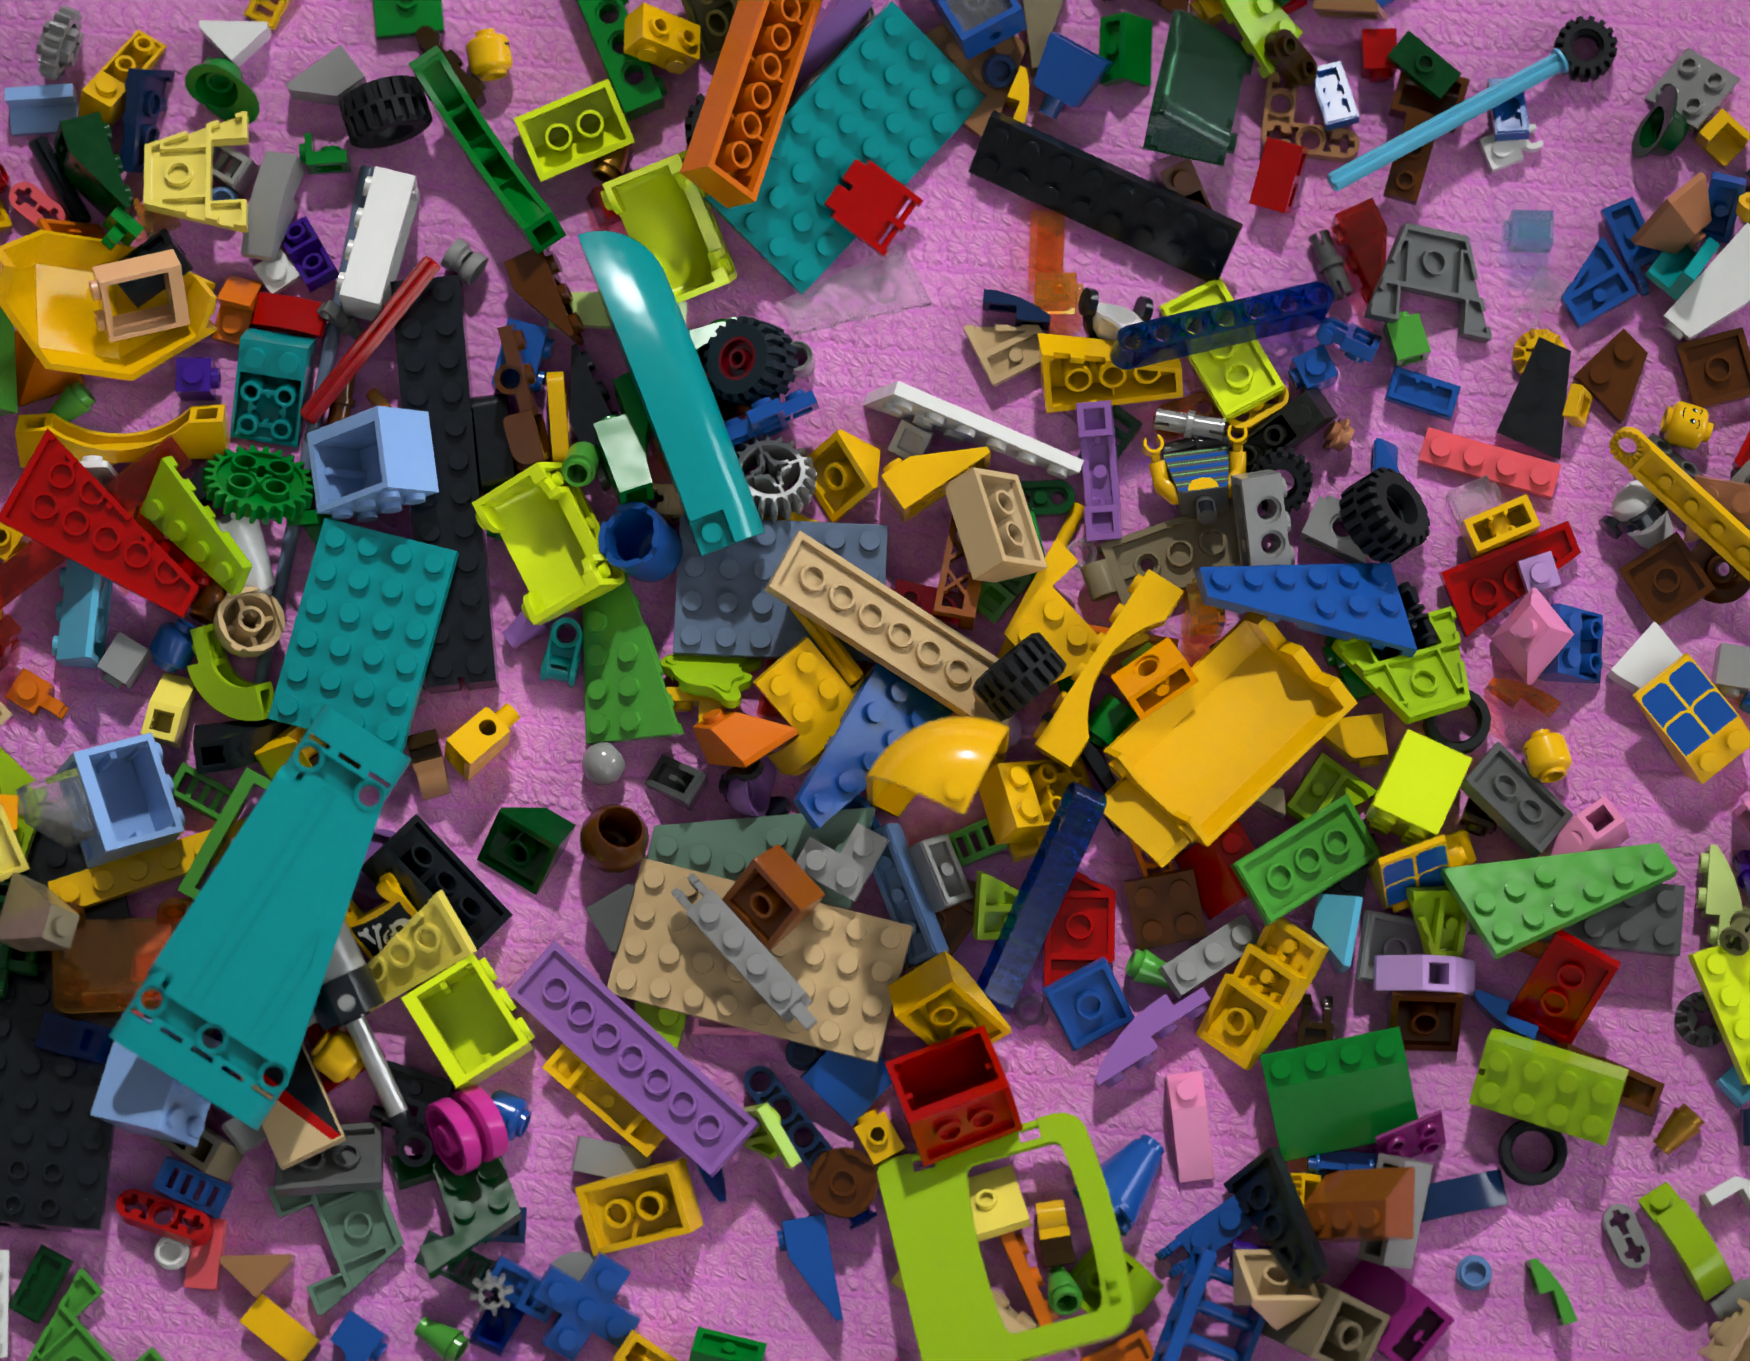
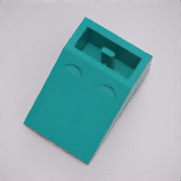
M248 328L243 333L239 342L230 437L292 447L299 446L303 424L300 410L307 402L316 338Z

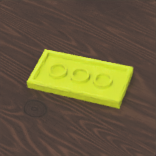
M1221 277L1218 281L1209 280L1159 306L1162 317L1220 416L1226 419V422L1286 392L1285 385Z

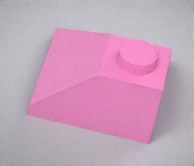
M1532 587L1490 639L1525 683L1532 685L1573 637L1574 633L1538 589Z

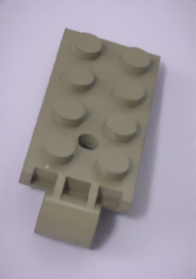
M1233 498L1229 499V508L1226 511L1217 512L1218 517L1213 523L1202 524L1197 520L1196 515H1182L1122 536V539H1114L1097 546L1098 553L1102 554L1104 559L1094 561L1080 568L1091 601H1100L1117 594L1120 603L1125 606L1132 595L1127 591L1138 573L1142 576L1146 573L1140 566L1144 560L1152 561L1154 564L1153 572L1182 590L1198 585L1195 574L1199 567L1241 566Z

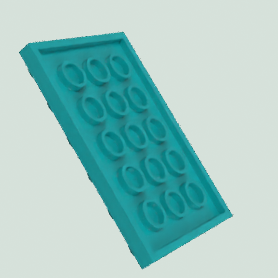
M324 518L268 719L308 730L323 705L326 704L401 753H404L459 553L455 550Z

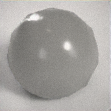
M598 742L590 746L584 753L582 760L583 773L589 781L597 785H611L618 781L624 774L626 765L619 751L608 742Z

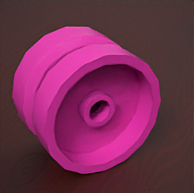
M466 1086L456 1091L452 1099L442 1098L429 1104L425 1109V1125L432 1146L443 1164L454 1174L464 1175L478 1168L481 1161L491 1162L507 1152L508 1135L502 1116L491 1097L479 1086Z

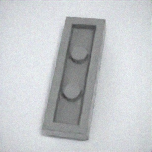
M1243 913L1161 966L1158 970L1176 997L1180 998L1240 959L1248 943L1256 944L1260 935L1245 913Z

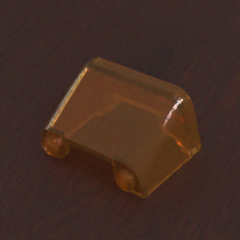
M192 898L167 899L158 906L157 917L86 920L84 908L73 902H65L80 917L71 948L67 950H51L54 1007L64 1013L125 1011L147 978L149 969L192 905ZM148 989L142 994V1003L146 1008L156 1009L161 1005L162 996L157 990Z

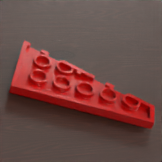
M47 428L0 512V523L184 619L200 587Z

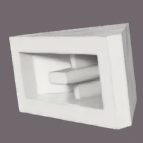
M199 20V28L203 37L225 59L233 62L238 68L271 39V29L268 22Z

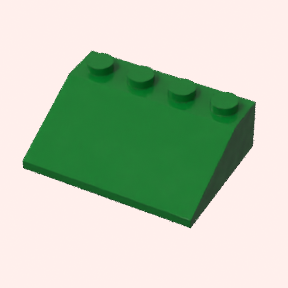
M1399 1026L1260 1055L1278 1145L1285 1162L1375 1144L1376 1136L1418 1119Z

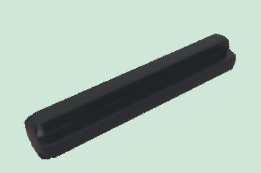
M45 136L36 137L29 142V148L69 220L72 222L89 223L91 215L75 187L63 174L56 153Z

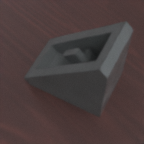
M662 754L644 784L691 812L709 781L707 775L702 771Z
M629 883L585 908L610 953L614 956L618 951L635 885Z

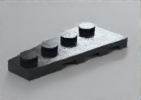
M1269 1147L1223 1184L1229 1193H1234L1240 1201L1238 1206L1245 1216H1250L1258 1226L1257 1233L1262 1240L1269 1242L1273 1247L1275 1258L1297 1288L1307 1289L1331 1271L1279 1148Z

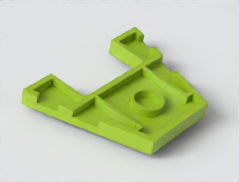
M1454 606L1428 613L1429 621L1434 631L1438 634L1436 638L1438 643L1434 646L1417 650L1413 657L1400 655L1378 661L1369 643L1355 638H1351L1349 641L1336 639L1332 649L1405 724L1467 707L1470 701L1465 663L1461 661L1459 649L1461 640L1459 631H1456L1455 619L1457 616Z

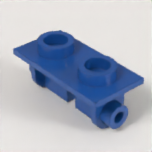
M1340 1150L1307 1157L1306 1173L1321 1175L1322 1181L1328 1171L1376 1169L1378 1154Z

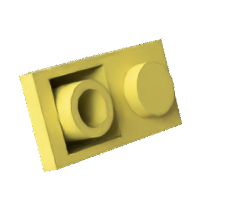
M163 673L149 701L141 735L152 732L155 742L181 748L196 693V687L191 679Z

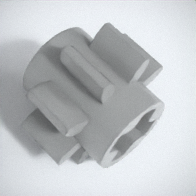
M488 1269L486 1271V1278L482 1281L474 1277L473 1284L479 1289L478 1291L471 1292L469 1298L470 1300L478 1299L477 1312L480 1313L486 1308L492 1311L493 1316H496L497 1308L501 1305L506 1308L510 1307V1301L505 1295L513 1293L514 1287L504 1285L505 1273L496 1277L492 1276L491 1271ZM494 1286L498 1288V1297L494 1295L489 1299L485 1297V1288L488 1290L493 1289Z

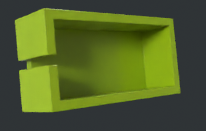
M1492 1027L1482 1054L1469 1104L1606 1146L1629 1069Z

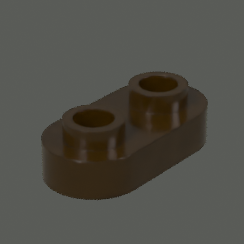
M1287 29L1268 33L1264 42L1265 54L1285 80L1296 88L1313 84L1317 77V64L1295 35Z

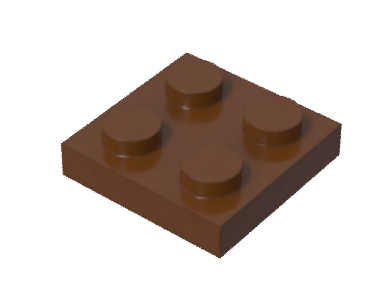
M1743 327L1675 345L1674 348L1691 404L1707 409L1750 398V350Z
M1677 531L1618 569L1651 620L1655 621L1659 626H1662L1716 591Z
M1193 866L1124 880L1139 950L1207 937Z

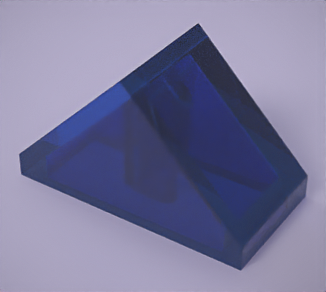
M511 1302L509 1308L503 1305L497 1308L496 1316H493L491 1310L486 1309L472 1333L469 1343L505 1358L525 1312L515 1308V1304Z

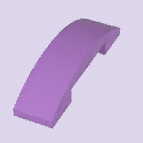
M1111 400L1076 403L1078 436L1081 443L1082 460H1084L1082 469L1087 542L1122 539L1118 458Z

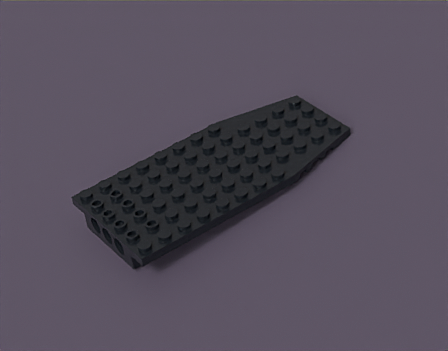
M44 807L28 858L26 859L30 869L20 873L28 875L30 879L47 887V882L88 869L68 807ZM0 889V895L6 896L8 890ZM127 895L77 911L76 913L80 917L71 948L67 950L38 951L36 964L39 965L37 976H27L14 972L9 973L7 995L5 999L0 998V1227L72 1232V1229L103 1231L115 1126L91 1116L90 1113L114 1041L109 1037V1034L130 1004L135 946L132 937V923ZM14 949L12 959L22 961L24 952Z

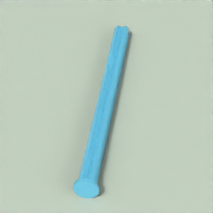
M1558 48L1552 49L1551 55L1330 172L1327 177L1329 185L1334 191H1339L1557 73H1567L1569 66L1565 56Z

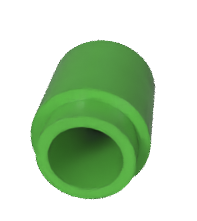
M589 442L573 444L569 448L561 468L562 475L567 483L575 487L590 484L594 480L601 464L600 451Z

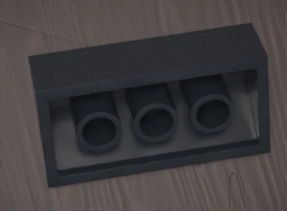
M417 814L367 859L361 868V871L376 886L380 883L379 878L389 872L392 873L397 879L403 894L417 912L429 902L428 900L436 892L442 889L477 950L513 915Z

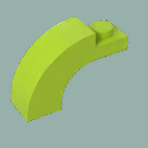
M213 623L190 629L193 640L192 650L197 656L198 663L187 666L194 686L204 700L220 713L237 720L259 721L268 719L274 698L272 682L253 683L239 676L230 665L226 650L220 645L215 636Z
M1668 1182L1663 1183L1638 1199L1640 1208L1664 1237L1678 1259L1686 1279L1704 1302L1734 1284L1730 1270L1708 1231L1686 1200H1681Z

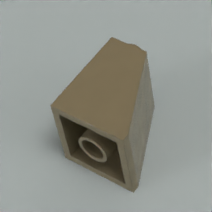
M1316 1281L1314 1284L1321 1299L1317 1307L1277 1331L1266 1321L1261 1331V1334L1317 1361H1370L1391 1316L1342 1291Z

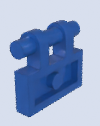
M1333 317L1323 319L1316 332V338L1322 345H1331L1332 343L1340 345L1339 349L1345 351L1344 355L1358 363H1363L1364 360L1371 363L1382 339V336L1354 323L1349 325Z

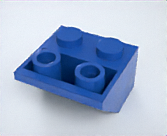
M1551 604L1552 608L1574 635L1537 679L1555 682L1601 683L1603 615L1564 604Z

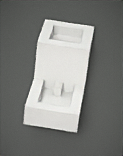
M1738 1176L1731 1177L1701 1194L1700 1197L1706 1208L1738 1191L1750 1212V1180Z

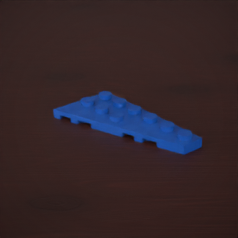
M876 662L870 674L864 678L840 719L841 723L835 734L824 747L826 749L817 765L812 767L793 800L794 804L813 829L820 828L866 788L868 772L881 753L891 743L915 727L927 722L947 718L954 711Z

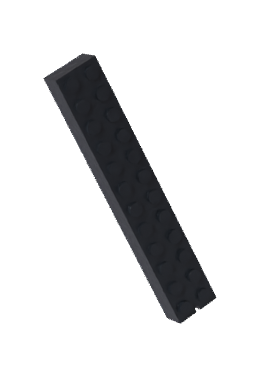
M459 275L434 277L394 326L402 409L427 411L429 414L439 488L438 493L425 497L426 501L424 503L410 505L413 540L455 550L459 553L425 674L426 686L430 694L462 691L458 678H464L468 690L499 687L485 530L480 527L476 520V510L472 505V502L482 497L472 408L473 393L463 284ZM405 280L390 282L392 296Z

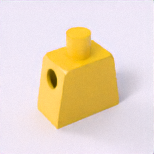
M508 703L496 713L489 707L483 708L446 739L444 758L468 782L509 743L511 733L509 728L520 719L519 714Z

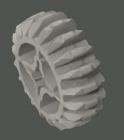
M767 434L763 441L759 442L753 437L749 445L745 443L740 444L738 451L735 452L743 473L745 474L751 468L757 467V469L750 471V475L745 476L761 521L764 517H770L774 524L777 516H782L788 521L791 517V512L800 515L803 506H808L811 502V496L816 491L815 482L817 479L816 469L813 468L814 462L812 457H806L805 447L796 449L794 439L786 444L783 443L781 435L776 441L770 440ZM797 481L792 488L784 492L783 489L790 486L791 482Z

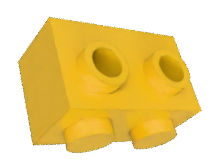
M643 2L625 18L623 52L637 57L641 61L664 68L668 72L682 75L700 59L701 26Z

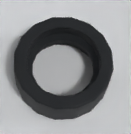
M1469 690L1470 701L1468 705L1476 714L1477 728L1474 734L1467 740L1455 742L1444 738L1438 731L1436 724L1437 715L1423 719L1425 736L1459 753L1468 754L1473 752L1483 743L1490 730L1491 715L1486 702L1479 694Z
M1523 1120L1508 1127L1502 1135L1498 1147L1499 1163L1506 1175L1516 1183L1527 1186L1542 1185L1557 1177L1565 1166L1568 1154L1566 1140L1561 1132ZM1524 1132H1540L1550 1140L1553 1146L1554 1154L1552 1161L1541 1172L1530 1173L1523 1171L1513 1160V1143Z

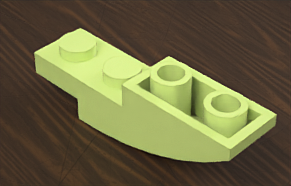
M1710 844L1705 848V853L1699 854L1698 873L1703 874L1702 888H1697L1695 906L1701 909L1700 918L1714 919V924L1709 923L1707 931V944H1711L1714 947L1720 945L1719 936L1725 928L1730 927L1732 915L1737 911L1743 910L1735 877L1718 845Z

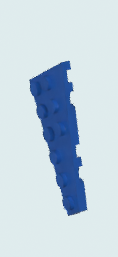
M1390 563L1199 567L1195 574L1201 598L1205 605L1240 614L1250 611L1265 615L1267 621L1279 623L1280 620L1297 623L1296 628L1346 641H1349L1351 638L1370 642V647L1381 650L1387 646L1401 650V655L1413 657L1417 651Z

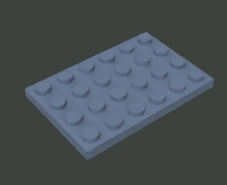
M680 516L679 535L682 539L683 552L680 563L677 566L673 655L779 659L806 636L828 660L792 612L790 606L766 592L765 588L791 540L799 530L885 585L888 525L776 520L773 524L771 520L763 519L762 524L766 532L765 534L700 557L685 516ZM838 638L856 663H876L873 659Z

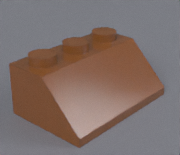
M1415 1167L1328 1171L1304 1204L1305 1211L1318 1241L1357 1242L1414 1239Z

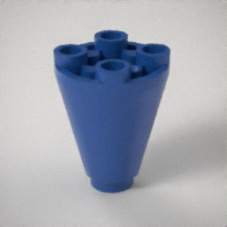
M1144 1134L1139 1139L1131 1141L1100 1164L1121 1236H1126L1136 1223L1162 1162L1163 1147L1155 1139ZM1075 1186L1072 1192L1080 1199L1077 1186Z

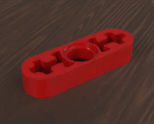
M128 1189L122 1192L116 1200V1210L123 1222L128 1225L190 1246L204 1245L213 1235V1226L203 1211L138 1189ZM138 1202L141 1209L147 1211V1217L142 1210L133 1208L129 1213L126 1207L128 1205L134 1206ZM169 1210L174 1213L173 1219L168 1224L159 1225L155 1223L156 1216L160 1212ZM200 1222L202 1230H195L191 1234L186 1225L196 1227Z

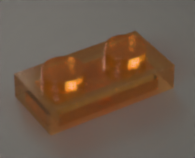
M1031 210L1028 280L1063 281L1065 211Z

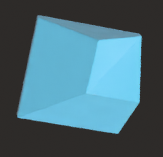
M1318 894L1310 934L1313 938L1330 948L1326 957L1337 973L1345 974L1351 967L1363 897Z

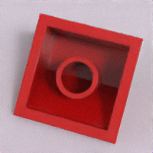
M1238 820L1232 823L1208 847L1198 843L1175 859L1180 869L1193 866L1201 906L1209 920L1249 898L1230 866L1255 850Z

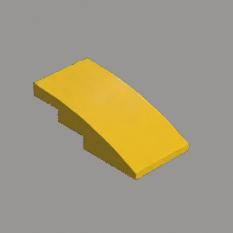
M1284 917L1270 925H1265L1257 943H1248L1234 973H1225L1195 1035L1243 1069L1250 1070L1294 1012L1330 948Z

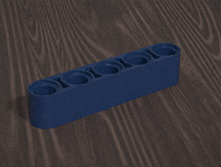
M755 1066L749 1069L744 1078V1086L756 1105L768 1102L770 1107L773 1108L779 1101H785L791 1105L792 1113L787 1119L781 1120V1126L802 1160L801 1162L810 1172L813 1163L819 1156L833 1148L768 1067ZM757 1074H765L770 1079V1086L763 1092L754 1091L750 1086L751 1079ZM808 1129L813 1133L814 1140L810 1146L802 1148L795 1144L794 1135L798 1130Z

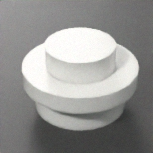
M162 1237L155 1246L154 1257L162 1268L177 1270L187 1263L190 1257V1247L187 1244Z

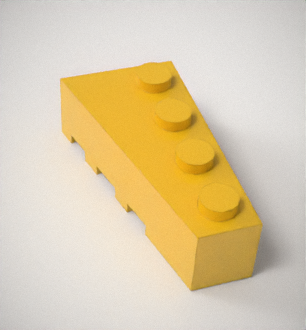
M1037 333L1042 393L1046 413L1076 410V403L1111 400L1113 406L1184 397L1182 367L1177 346Z

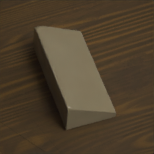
M1282 787L1269 788L1252 805L1282 819L1286 815L1284 789Z

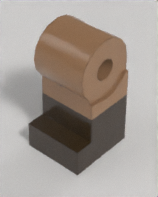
M432 729L408 736L406 743L423 799L428 800L450 794L449 778L437 730Z

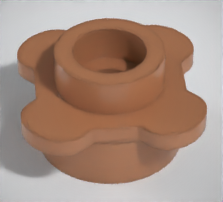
M1345 418L1344 421L1339 419L1330 423L1323 436L1326 439L1323 444L1324 449L1327 450L1331 447L1340 452L1348 445L1354 434V428L1349 426L1350 419Z

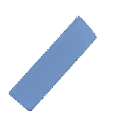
M890 823L873 830L889 840L872 872L891 921L913 926L906 955L909 967L928 961L944 950L949 952L937 917L932 911L909 854V846L899 823Z

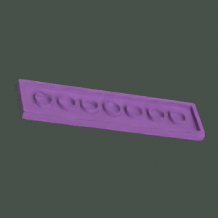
M555 940L507 992L712 1178L760 1126L753 1117Z

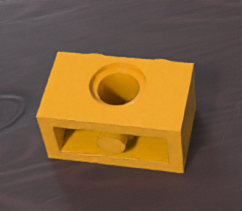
M1169 637L1110 676L1124 699L1141 721L1199 682L1190 665Z

